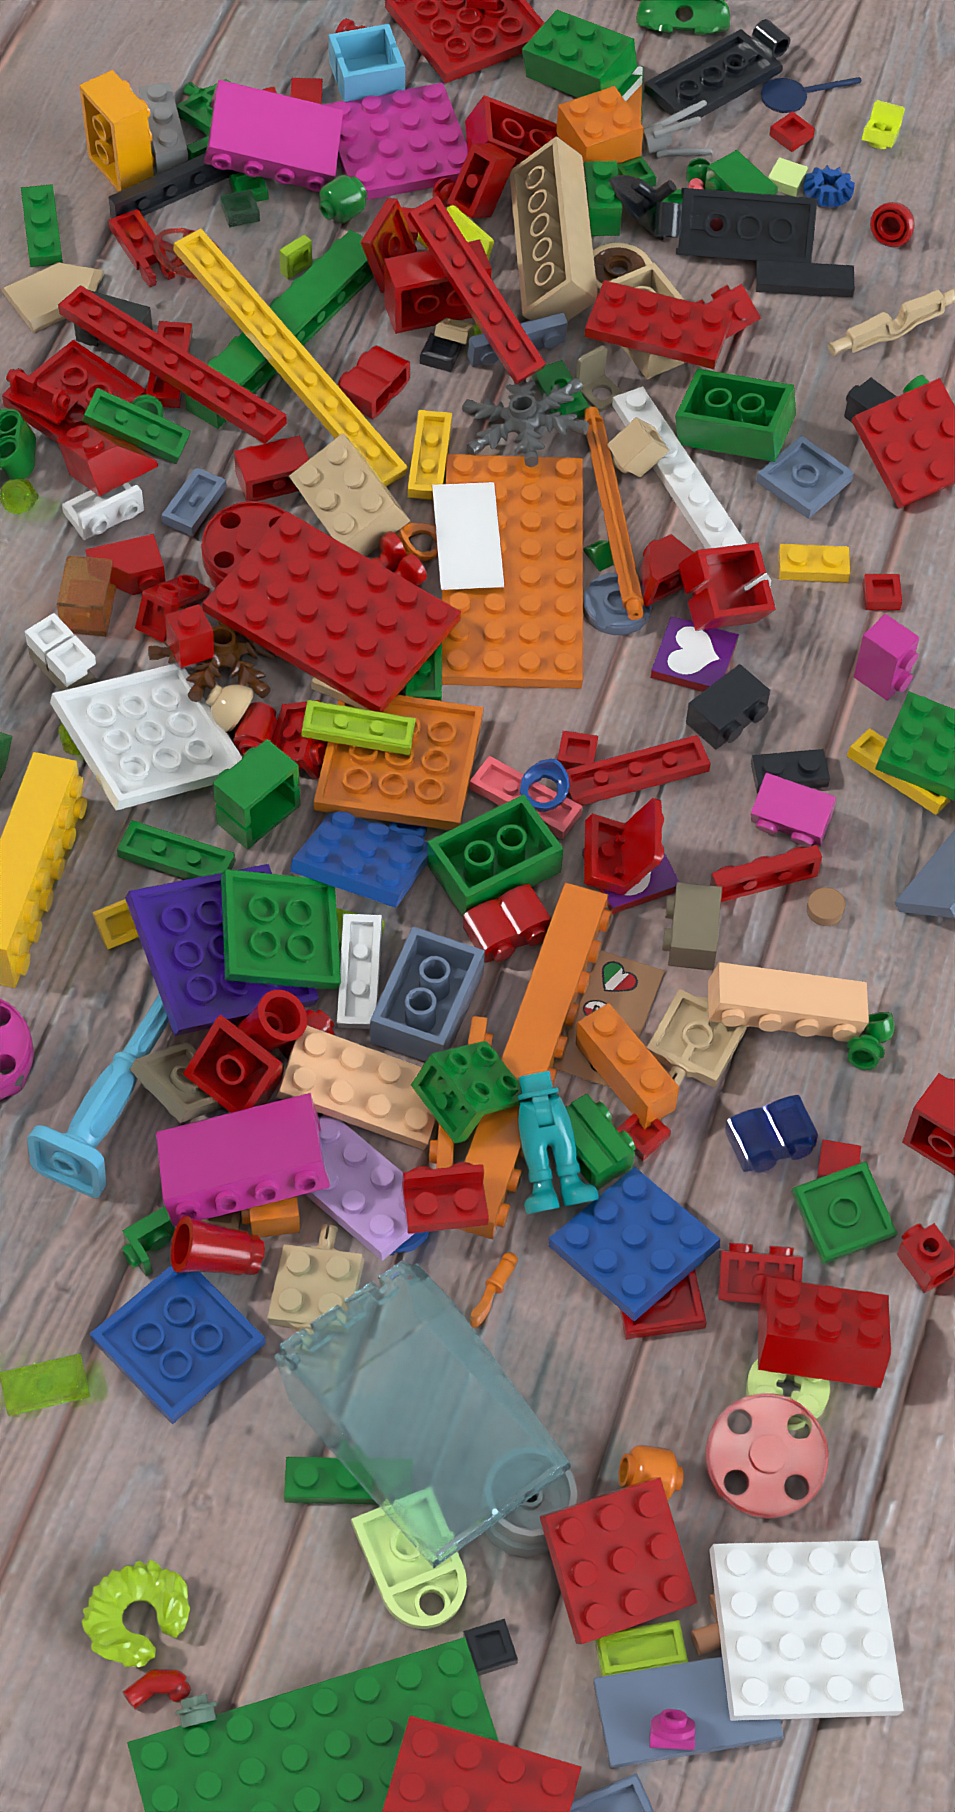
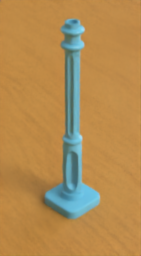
M160 994L155 999L124 1050L114 1055L113 1061L88 1091L76 1111L67 1133H60L44 1125H37L32 1129L27 1137L30 1164L36 1172L91 1198L100 1197L106 1187L105 1161L103 1155L95 1148L114 1125L134 1090L138 1078L130 1071L132 1064L136 1058L150 1054L169 1023Z

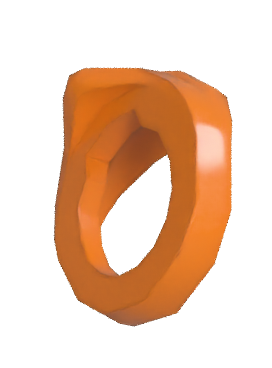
M410 522L398 530L397 536L403 544L406 556L412 553L420 561H430L438 556L437 546L431 551L421 552L416 550L409 541L413 535L427 534L436 541L437 545L435 526L428 523Z

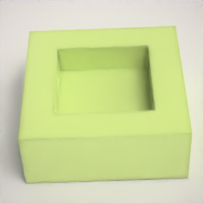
M779 157L768 178L778 187L779 192L796 197L805 181L809 167Z

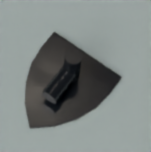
M618 175L610 179L611 187L627 211L640 225L654 235L657 202H662L677 190L674 182L668 180L659 188L654 189L642 179L629 175ZM655 236L661 241L664 239V237Z

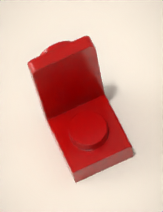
M183 574L143 590L135 629L164 643L167 640L165 615L178 611V608L208 596L210 588L199 583L196 577Z

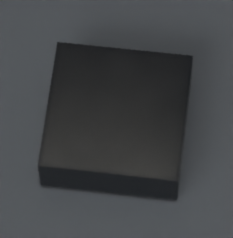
M430 332L420 354V364L451 372L462 349V343L434 336V333Z
M505 1618L463 1631V1637L466 1638L478 1676L518 1664V1658Z

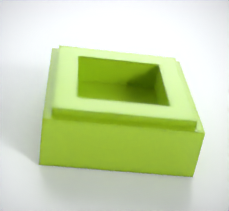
M305 234L279 250L280 273L285 278H292L313 263L312 240Z

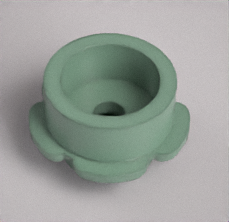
M207 1694L181 1700L182 1709L175 1712L176 1715L180 1716L181 1726L184 1728L217 1720L214 1706H217L218 1702L213 1701L209 1703Z

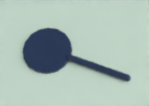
M860 77L803 87L802 84L795 80L776 78L768 81L763 86L761 98L766 107L780 113H790L800 110L805 105L807 93L858 84L862 80Z

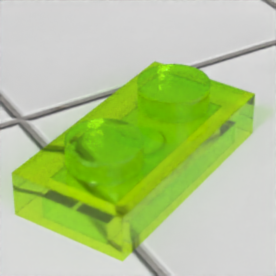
M81 1353L0 1372L8 1416L90 1397Z

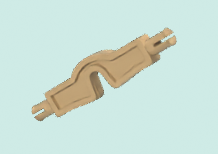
M955 288L943 294L940 290H936L903 303L898 316L893 321L888 313L882 312L861 324L849 328L845 337L828 343L829 352L832 356H836L848 349L855 353L877 342H887L905 335L916 325L943 314L945 306L955 302Z

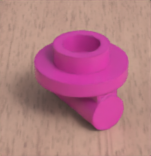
M663 1710L651 1720L649 1748L694 1750L695 1722L681 1710Z

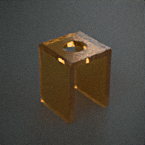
M68 556L66 558L57 601L59 619L73 634L107 637L116 594V586L109 584L113 567L111 559Z

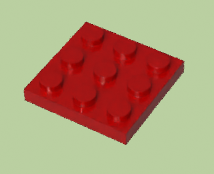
M72 340L29 375L36 378L37 381L44 382L58 390H65L67 396L78 401L77 405L59 425L4 398L2 400L4 407L17 410L28 424L58 444L57 439L67 435L70 429L89 425L83 422L82 419L97 388L129 403H132L136 397L145 395L146 389L75 340Z
M940 378L861 412L851 419L898 509L955 484V405Z
M654 1477L539 1516L576 1644L588 1643L698 1603L661 1477Z

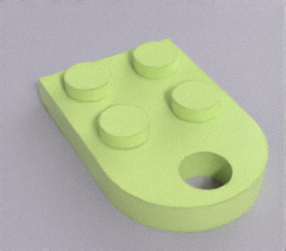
M431 1487L351 1519V1524L383 1603L397 1621L416 1629H430L446 1623L457 1613L466 1593V1572ZM427 1593H436L442 1598L444 1609L437 1615H427L420 1608V1598Z

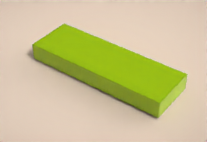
M307 700L301 737L410 755L416 718Z

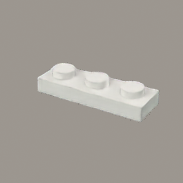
M343 915L340 963L341 984L339 986L337 1011L338 1028L370 1029V1019L378 1004L382 915Z

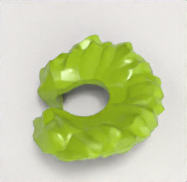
M150 1559L146 1564L137 1561L134 1566L125 1565L121 1570L112 1569L108 1576H103L99 1585L93 1587L88 1607L83 1609L85 1617L81 1623L84 1631L92 1641V1651L107 1660L120 1662L124 1667L135 1666L140 1668L145 1666L149 1660L155 1658L156 1648L149 1641L148 1637L132 1633L125 1628L122 1622L124 1610L136 1601H144L151 1604L156 1610L162 1634L175 1639L184 1631L188 1621L190 1607L187 1600V1585L177 1572L162 1569L158 1563Z

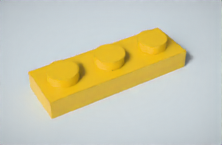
M418 411L408 482V498L433 500L432 485L444 484L452 413Z
M869 728L850 746L847 753L848 758L933 814L937 815L951 801L949 798L876 770L875 767L887 739Z

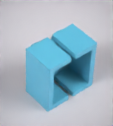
M389 24L328 34L329 64L335 81L338 82V89L344 102L405 90V65L400 51L396 47V41Z

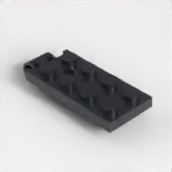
M764 19L755 26L751 37L742 29L734 32L646 81L644 92L670 115L705 100L707 102L705 107L677 122L697 116L702 118L781 73L783 66L776 58L786 52L790 45V37L770 20Z
M682 188V204L657 202L654 236L679 238L676 255L749 261L769 260L811 263L818 198ZM714 218H719L723 222V227L719 231H714L710 226Z

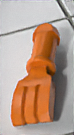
M512 1252L505 1253L491 1277L485 1281L486 1289L483 1297L470 1315L469 1325L471 1327H478L485 1320L492 1307L495 1293L503 1292V1286L517 1265L518 1258L516 1254Z

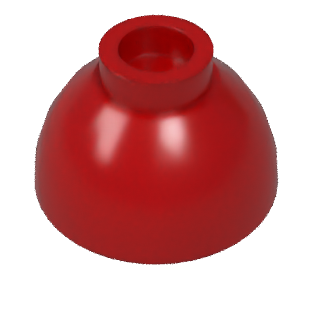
M898 202L882 204L875 209L870 219V229L874 238L879 243L888 247L902 246L910 239L914 231L915 223L912 212L904 204Z

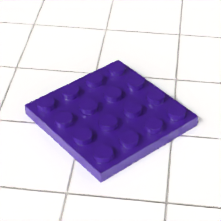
M269 864L238 870L272 874ZM223 873L131 890L125 897L174 1036L209 1029L219 1015H222L231 1023L241 1022L256 1008L263 995L272 990H285L292 993L301 1001L304 1007L313 1006L319 1000L315 988L225 980L221 875Z

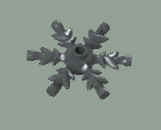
M574 378L561 389L556 384L551 390L550 395L548 396L543 393L542 400L538 402L534 398L536 391H531L535 384L534 380L526 382L525 379L518 384L514 382V385L509 384L506 386V389L513 394L508 396L511 400L509 407H504L501 401L496 406L488 398L484 400V404L466 399L462 405V410L465 413L477 412L474 419L489 418L491 422L502 418L505 419L504 424L490 425L491 429L478 432L476 436L480 439L468 443V451L471 455L475 456L488 445H490L491 449H495L501 437L507 441L508 433L515 432L518 436L514 442L519 443L515 453L521 454L524 452L525 464L528 467L536 466L538 464L536 450L545 448L544 444L538 440L543 437L537 432L541 426H546L549 432L554 427L564 436L567 434V430H572L578 434H587L589 422L584 420L574 421L577 417L576 414L561 416V412L549 415L545 413L548 409H559V404L573 401L574 397L570 394L577 393L583 389L581 381L578 378Z

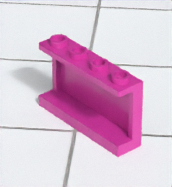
M218 80L212 97L211 108H213L208 147L204 156L205 164L213 165L217 169L243 172L251 177L260 176L273 179L281 184H294L306 187L314 192H320L323 186L335 178L343 118L342 109Z
M311 1093L156 1132L163 1202L173 1226H177L183 1216L204 1220L329 1188L330 1183L324 1166L319 1131H321L320 1120Z

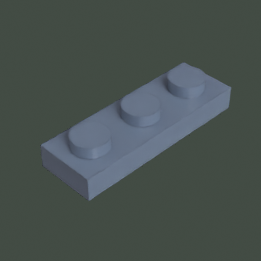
M562 312L521 323V326L538 350L541 348H553L560 343H564L568 322ZM484 334L470 337L468 358L472 367L482 364L490 365L500 360Z

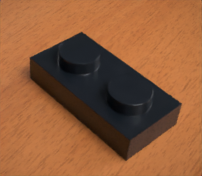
M824 749L752 755L751 758L756 793L759 792L766 773L809 788L829 786L830 776Z

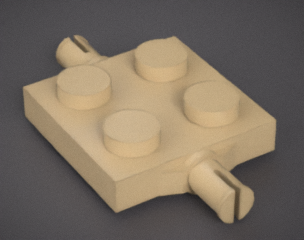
M679 989L650 1040L647 1049L658 1062L671 1069L668 1074L678 1086H680L684 1076L715 1088L748 1026L729 1027L721 1022L709 1021L708 998L696 997Z
M328 1224L321 1225L318 1246L303 1247L284 1244L267 1319L269 1325L290 1327L299 1332L294 1353L300 1357L303 1356V1353L305 1357H311L315 1335L329 1332L349 1335L364 1258L363 1254L338 1251L334 1248L338 1228L331 1224L329 1228Z

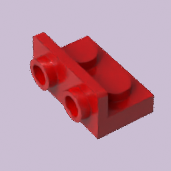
M307 701L282 704L271 742L296 762L299 769L304 768L312 779H319L328 741L301 737Z
M460 1162L447 1168L438 1169L420 1166L404 1172L401 1191L407 1233L488 1225L489 1215L483 1184V1164L473 1165L469 1162Z
M729 1243V1250H719L718 1300L761 1303L767 1277L802 1282L803 1257L793 1255L794 1248L769 1246V1253L753 1252V1244Z

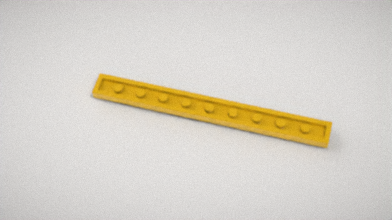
M200 228L174 242L173 251L330 434L336 439L340 434L344 433L362 453L386 487L405 476L408 469L406 464L208 235Z

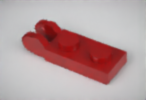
M138 209L108 220L109 229L136 270H140L141 276L148 287L157 284L156 275L150 265L158 263L162 274L167 280L175 278V271L166 256L165 248Z

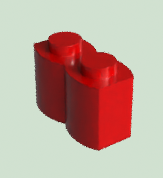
M376 345L368 352L365 351L360 355L357 365L349 372L342 374L337 386L361 414L374 419L384 411L390 400L396 397L410 380V361Z
M530 884L516 887L495 900L484 902L472 908L463 915V929L474 947L485 950L484 963L494 960L496 962L504 961L515 952L517 947L525 945L535 946L545 939L551 922L550 915Z

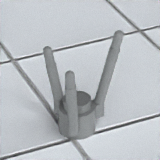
M702 100L659 122L649 124L647 128H643V138L648 154L656 152L657 158L665 156L711 155L713 153L712 149L667 148V145L673 144L672 132L699 123L701 117L697 116L673 125L670 124L705 107L707 102Z

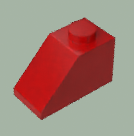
M154 534L85 549L90 577L130 595L143 593L145 589L166 582L164 565Z
M672 534L660 540L651 541L643 551L644 559L639 569V580L646 607L684 588L678 564L694 552Z

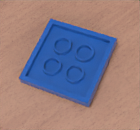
M330 812L294 856L290 872L396 908L427 865L428 842L417 835H406L391 830L381 823H370L355 818L348 812Z
M633 1167L603 1192L599 1199L592 1201L550 1236L549 1247L628 1317L635 1321L719 1249L720 1238L641 1171Z
M172 1265L90 1333L91 1340L171 1424H174L266 1344L265 1337L201 1272L176 1273Z

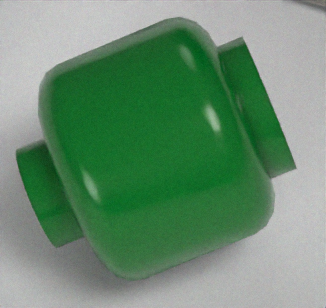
M339 175L321 188L319 193L321 203L318 206L322 215L327 220L333 219L337 223L345 224L365 209V199L368 197L367 191L361 181L355 176Z

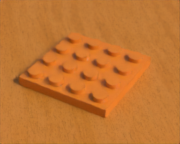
M397 695L382 713L416 718L410 755L328 742L314 798V811L328 813L344 811L355 817L452 830L460 826L478 745L484 707ZM338 700L337 705L357 708Z

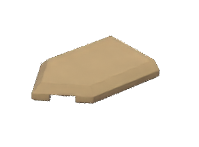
M58 262L1 288V290L31 331L36 333L66 319L59 314L58 304L81 285L88 290L96 292L98 284L101 283L104 270Z

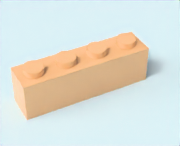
M719 962L708 979L709 1021L721 1022L729 1027L743 1025L758 1027L767 1032L781 1030L796 1032L798 1035L805 1037L818 1035L833 1037L837 1041H849L853 1037H859L869 1023L867 982Z

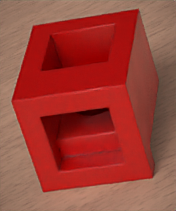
M935 1223L926 1228L922 1224H916L902 1235L903 1241L897 1256L924 1293L955 1276V1250ZM928 1247L931 1252L926 1251L924 1248Z

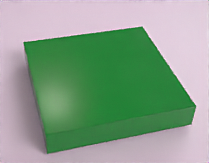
M866 1161L792 1188V1195L822 1264L890 1240L898 1234Z

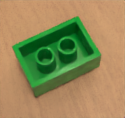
M556 10L522 48L527 78L578 98L613 86L618 90L638 67L634 38L560 10Z
M697 369L675 414L678 440L683 446L776 462L796 416L795 388L792 384Z
M524 794L428 841L427 866L462 917L466 912L484 902L495 900L504 893L521 885L530 884L533 887L561 873L563 847Z

